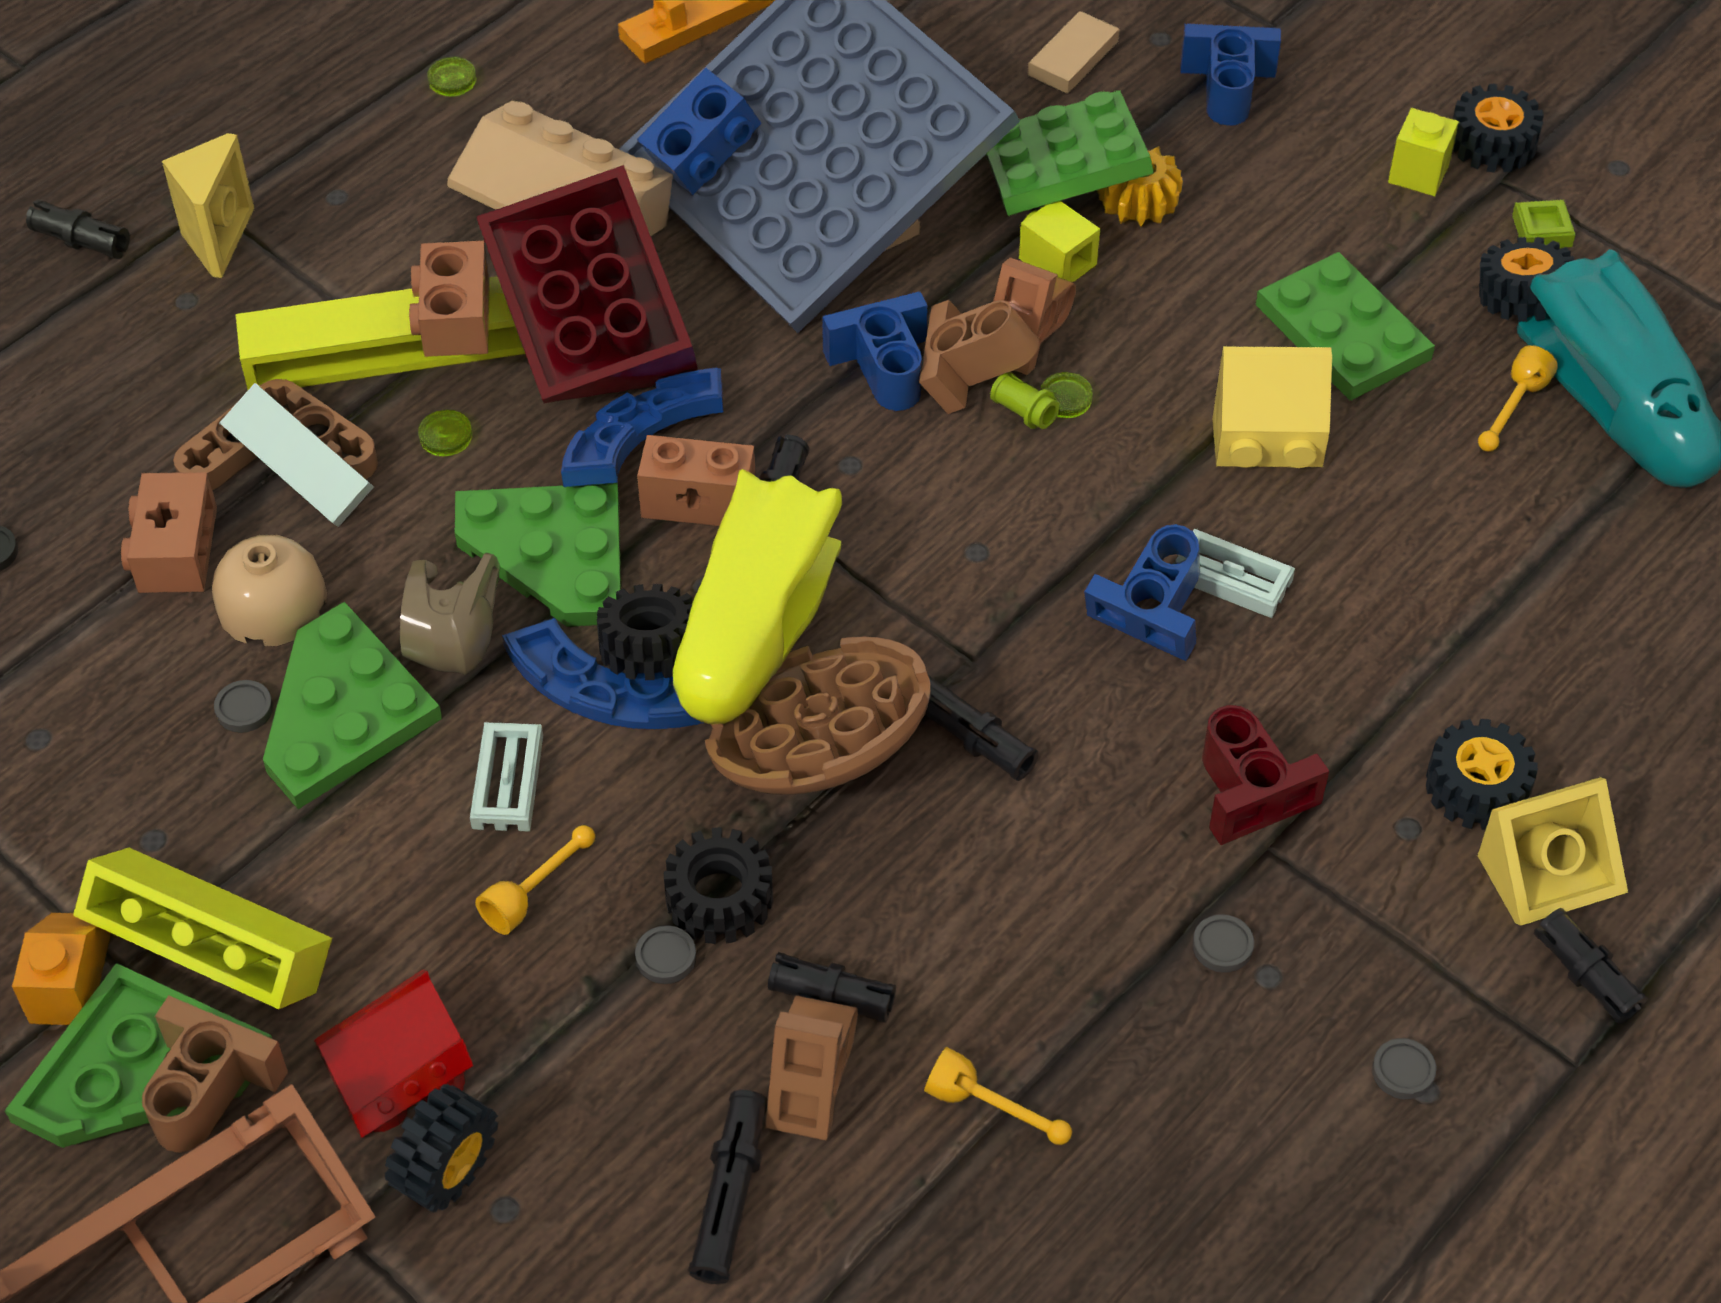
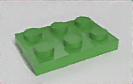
M1340 252L1258 290L1256 306L1297 347H1331V382L1350 401L1432 360L1435 345Z

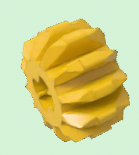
M1159 147L1148 151L1154 174L1097 190L1099 200L1103 202L1105 214H1118L1120 224L1130 219L1136 220L1140 227L1145 220L1149 219L1160 224L1165 214H1173L1175 207L1178 205L1179 193L1182 191L1183 183L1181 170L1175 165L1174 156H1162Z

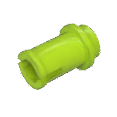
M1011 372L1000 375L991 388V400L1021 416L1024 419V424L1030 429L1037 427L1046 429L1054 422L1058 415L1060 405L1050 390L1043 389L1039 391L1017 378Z

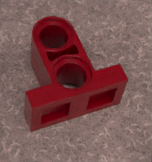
M1228 705L1220 707L1208 719L1202 762L1221 792L1214 796L1209 829L1220 846L1322 804L1329 769L1318 754L1289 765L1258 718L1250 710L1241 706Z

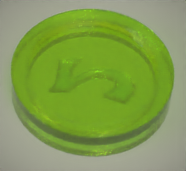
M460 57L442 58L434 62L427 73L430 88L443 96L464 94L472 89L476 82L473 64Z
M1071 372L1056 373L1049 376L1042 383L1041 390H1050L1054 394L1055 400L1059 402L1060 408L1057 417L1073 418L1080 416L1092 404V386L1084 377Z
M440 410L429 414L422 420L418 429L421 446L428 453L436 456L458 454L466 449L472 440V429L469 419L464 414L454 410Z

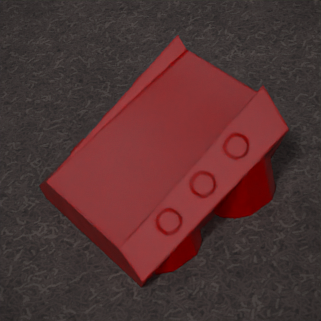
M426 970L416 973L314 1039L317 1050L361 1138L371 1132H386L400 1125L407 1115L408 1108L420 1100L427 1102L429 1093L435 1088L440 1090L442 1085L449 1084L463 1091L465 1085L464 1072L473 1067L465 1042L458 1033Z

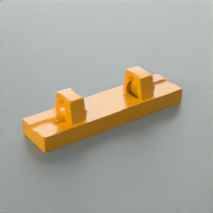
M654 0L653 8L618 24L619 39L646 64L770 6L775 0Z

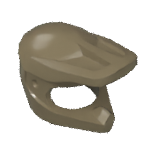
M485 553L476 570L464 582L458 581L456 585L446 590L432 589L428 585L438 574L435 564L427 560L412 561L404 587L401 606L400 644L403 657L438 672L467 675L475 670L487 652L493 630V608L500 570L499 561L494 554Z

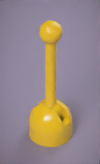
M1531 345L1525 346L1519 351L1511 369V377L1518 385L1490 430L1480 434L1478 445L1483 451L1491 452L1498 447V435L1526 391H1540L1554 377L1558 370V363L1547 350Z
M587 825L576 827L572 833V839L521 884L518 885L512 881H499L488 887L475 900L476 908L483 920L496 932L503 935L509 934L526 916L528 909L527 893L579 848L585 849L592 846L595 841L593 829Z
M945 1047L927 1080L924 1092L939 1100L949 1103L961 1102L970 1095H973L1046 1132L1048 1139L1053 1144L1063 1145L1071 1139L1072 1129L1066 1121L1060 1119L1050 1121L979 1085L973 1063L964 1055L948 1047Z

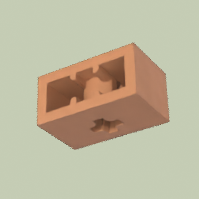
M647 435L637 474L641 518L720 526L736 487L739 470H746L756 476L754 446Z
M207 472L141 474L138 495H132L129 500V521L132 527L131 537L124 538L121 545L123 569L131 571L138 593L205 591L217 511L216 501Z

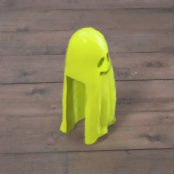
M739 470L736 487L713 541L706 572L693 600L686 630L677 651L673 667L674 689L680 705L691 717L703 723L715 725L728 723L743 714L754 703L767 682L778 671L796 641L811 623L820 606L835 561L841 550V541L828 537L842 507L840 489L829 488L818 492L799 482L792 475L783 476L776 481L769 482L760 480L746 470Z

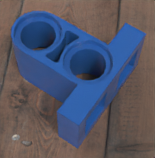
M1185 24L1180 73L1207 74L1206 110L1208 116L1213 121L1221 125L1231 126L1243 123L1248 118L1255 77H1276L1281 45V28Z
M921 291L822 316L823 353L829 366L857 359L876 401L889 410H907L913 407L921 396L919 379L922 357L917 344L926 341L928 309Z
M1177 524L1166 525L1158 529L1150 538L1123 586L1094 574L1084 591L1087 616L1187 661L1196 645L1195 619L1180 613L1200 576L1199 543L1194 532L1185 526ZM1174 554L1187 558L1179 564H1169L1163 561L1165 557ZM1144 599H1154L1161 603L1159 606L1147 610L1136 606L1138 602Z

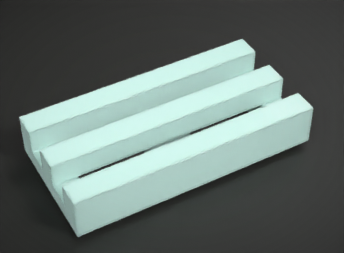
M1194 529L1193 532L1199 543V553L1224 562L1222 564L1200 555V576L1194 588L1272 618L1276 612L1278 602L1281 603L1285 596L1286 588H1289L1293 581L1295 568ZM1178 555L1174 564H1179L1187 558ZM1244 570H1245V571H1248V572H1250V573H1253V574H1255V575H1258V576H1260V577L1266 578V579H1268V580H1271V581L1274 582V584L1271 583V582H1268V581H1266V580H1263V579H1261V578H1258V577H1255V576H1253V575H1250V574H1248V573H1245Z
M484 722L470 813L472 829L484 830V824L486 823L494 824L495 830L507 831L508 824L518 825V831L530 832L543 742L542 724ZM497 737H506L497 807H487ZM520 738H528L518 808H510Z

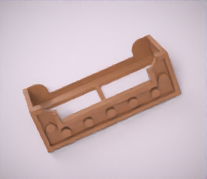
M293 1084L264 1101V1105L250 1113L248 1119L245 1116L238 1119L229 1128L0 1270V1303H5L119 1230L124 1231L170 1302L188 1303L135 1224L136 1219L280 1128L286 1129L341 1205L340 1210L197 1303H245L326 1249H328L335 1260L368 1238L362 1226L374 1219L375 1215Z

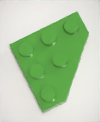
M618 483L570 487L545 486L455 491V538L459 549L472 558L477 555L482 559L485 553L494 554L500 564L499 578L526 598L532 595L550 608L551 616L566 627L597 625L598 608L603 607V601L608 596L616 599V592L621 590Z
M343 602L297 630L263 757L266 773L295 807L300 809L442 720L440 706L354 611Z
M116 963L5 1109V1112L11 1123L62 1148L149 1123L142 1106V1094L146 1085L171 1049L167 1047L155 1018L156 1013L168 995L271 1039L272 1037L266 1032ZM222 1055L211 1056L201 1064L212 1063ZM245 1080L234 1098L242 1095L250 1084L249 1081ZM178 1107L167 1116L179 1115L188 1107Z

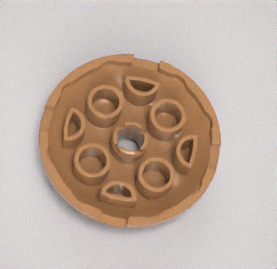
M878 637L841 638V648L813 655L809 646L790 652L775 675L762 689L754 703L743 714L725 724H711L713 729L710 738L705 740V745L713 765L723 776L736 785L753 791L775 795L806 794L842 785L870 772L889 759L910 739L925 715L930 699V679L921 657L904 644Z

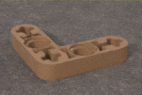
M274 379L260 385L280 405L285 406L288 403L290 413L304 426L308 427L314 424L328 426L329 429L317 437L342 459V451L348 456L343 460L365 479L374 474L378 466V460L373 439L368 433L291 381ZM233 407L176 451L173 459L176 473L207 472L213 491L257 457L243 443L226 440L230 432L219 422Z

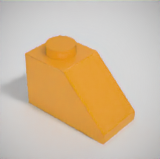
M51 913L25 932L12 988L29 1024L70 1025L100 985L111 935L110 932L73 916L74 913Z

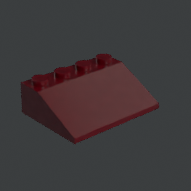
M624 165L476 217L543 403L651 387L656 385V381L659 379L698 370L692 343Z

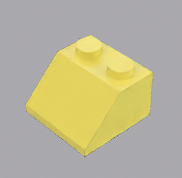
M1223 346L1212 418L1216 466L1242 468L1323 467L1330 433L1331 347Z

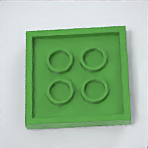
M1120 90L1112 93L1106 91L1097 92L1088 96L1084 101L1067 106H1049L1042 109L1036 115L1019 119L1020 122L986 153L1007 216L1154 174L1150 154Z

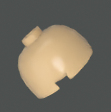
M257 535L242 540L230 548L219 562L214 572L212 584V598L222 628L235 640L247 643L245 637L253 640L263 639L264 646H279L294 641L299 628L320 616L319 610L327 600L325 582L313 555L296 541L280 535Z

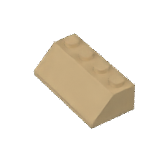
M512 100L481 118L448 177L447 187L497 210L624 165L650 236H653L667 226L673 174L655 167L647 159L637 158L614 148L606 140L595 139L573 129L567 122L554 120L534 111L526 103Z

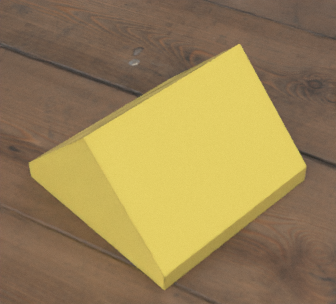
M228 133L162 161L181 235L211 276L218 278L223 277L254 210L238 137L235 134Z
M1599 777L1492 809L1478 858L1516 924L1521 926L1544 919L1559 908H1563L1567 912L1628 893L1605 778Z

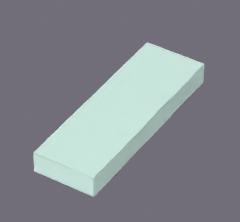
M256 383L251 386L219 422L337 527L344 522L374 488L370 482Z

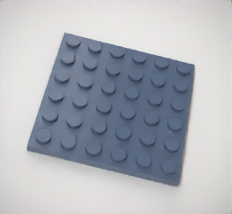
M775 0L705 67L744 97L762 124L752 133L750 139L721 165L714 177L704 183L694 195L673 179L669 209L794 331L799 333L1012 130L1020 120L1011 107L886 0ZM703 70L619 150L637 158L647 159L655 167L660 168L637 139Z

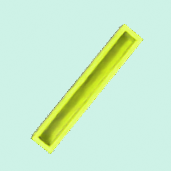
M497 276L490 277L488 354L425 357L421 335L412 336L410 329L409 306L412 303H419V297H413L412 289L236 314L239 355L248 390L254 383L260 386L274 379H285L299 387L521 355L525 354Z

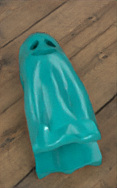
M1609 249L1598 258L1592 260L1587 258L1577 259L1565 263L1548 275H1536L1530 284V289L1547 312L1545 313V320L1536 321L1534 316L1527 317V322L1519 321L1517 333L1528 346L1541 347L1554 356L1558 363V370L1554 376L1562 386L1599 423L1607 435L1658 481L1672 487L1686 488L1699 485L1715 476L1721 470V421L1713 412L1702 381L1690 358L1675 336L1658 302L1620 257L1619 251Z

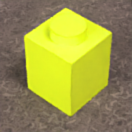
M1411 108L1396 139L1388 183L1435 196L1450 163L1459 121Z
M1062 201L1047 204L1040 210H1034L1029 213L1024 221L1021 222L1019 259L1027 264L1058 274L1057 277L1074 282L1097 265L1100 228Z

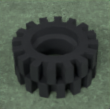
M643 584L634 585V593L629 594L625 589H621L616 592V599L608 596L603 601V607H599L597 611L599 651L603 664L605 666L610 665L611 671L617 675L625 670L626 678L634 680L638 673H644L645 681L655 680V673L662 672L664 678L672 677L677 651L686 630L693 598L688 593L680 596V589L673 586L667 592H663V584H653L652 590L644 591Z
M722 827L711 828L712 838L704 839L701 830L692 833V846H689L682 839L675 845L676 856L669 853L666 860V871H664L666 906L668 914L672 913L673 923L678 928L685 925L686 932L694 940H696L700 931H703L705 943L716 944V934H725L726 944L737 942L736 930L739 929L747 938L755 933L754 921L760 925L764 924L768 918L767 909H772L773 904L772 866L769 864V856L764 849L759 852V842L752 836L743 844L742 831L732 829L730 837L723 838ZM716 873L733 875L739 878L742 883L738 892L724 898L703 896L696 890V885L702 878Z

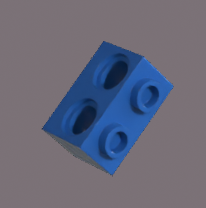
M705 68L638 137L637 141L657 166L673 174V179L694 195L704 183L714 177L721 165L750 139L752 133L762 123L744 97L709 69Z

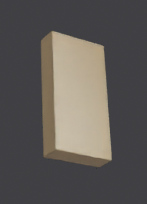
M1079 11L1029 62L1028 76L1068 94L1118 42L1119 28Z

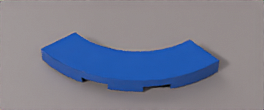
M721 368L696 370L659 379L656 381L655 389L635 397L627 392L596 412V421L585 431L579 430L566 449L561 468L563 487L617 483L618 474L624 460L639 443L646 439L647 435H652L667 426L686 419L723 413Z
M555 618L502 635L504 648L522 676L548 699L575 714L609 725L635 729L680 728L703 723L691 717L680 705L673 686V676L664 678L662 672L655 673V680L645 681L644 673H638L635 680L626 678V674L622 672L617 675L611 669L597 664L595 657L586 653L570 640Z

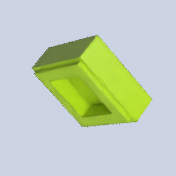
M1564 200L1515 203L1512 217L1519 237H1526V242L1533 243L1535 237L1544 238L1545 245H1548L1553 240L1560 243V248H1570L1573 246L1576 234Z

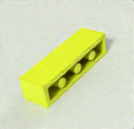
M132 848L122 849L88 860L73 916L276 1009L284 1008L316 994L332 938Z

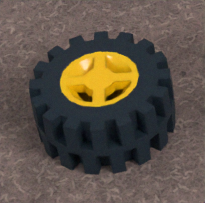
M1481 718L1479 725L1476 726L1473 725L1471 719L1461 721L1459 729L1453 725L1445 729L1443 737L1439 736L1434 745L1426 774L1427 794H1433L1431 803L1436 810L1445 807L1444 817L1451 822L1456 817L1463 819L1462 827L1472 829L1475 822L1481 824L1482 830H1486L1492 809L1529 799L1538 772V762H1534L1536 754L1532 746L1523 748L1526 740L1523 735L1518 732L1512 736L1508 733L1510 726L1500 723L1498 728L1491 727L1490 719Z

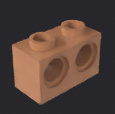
M484 241L421 244L420 265L411 266L413 297H419V303L410 304L409 318L412 336L421 335L425 357L488 354L490 277Z

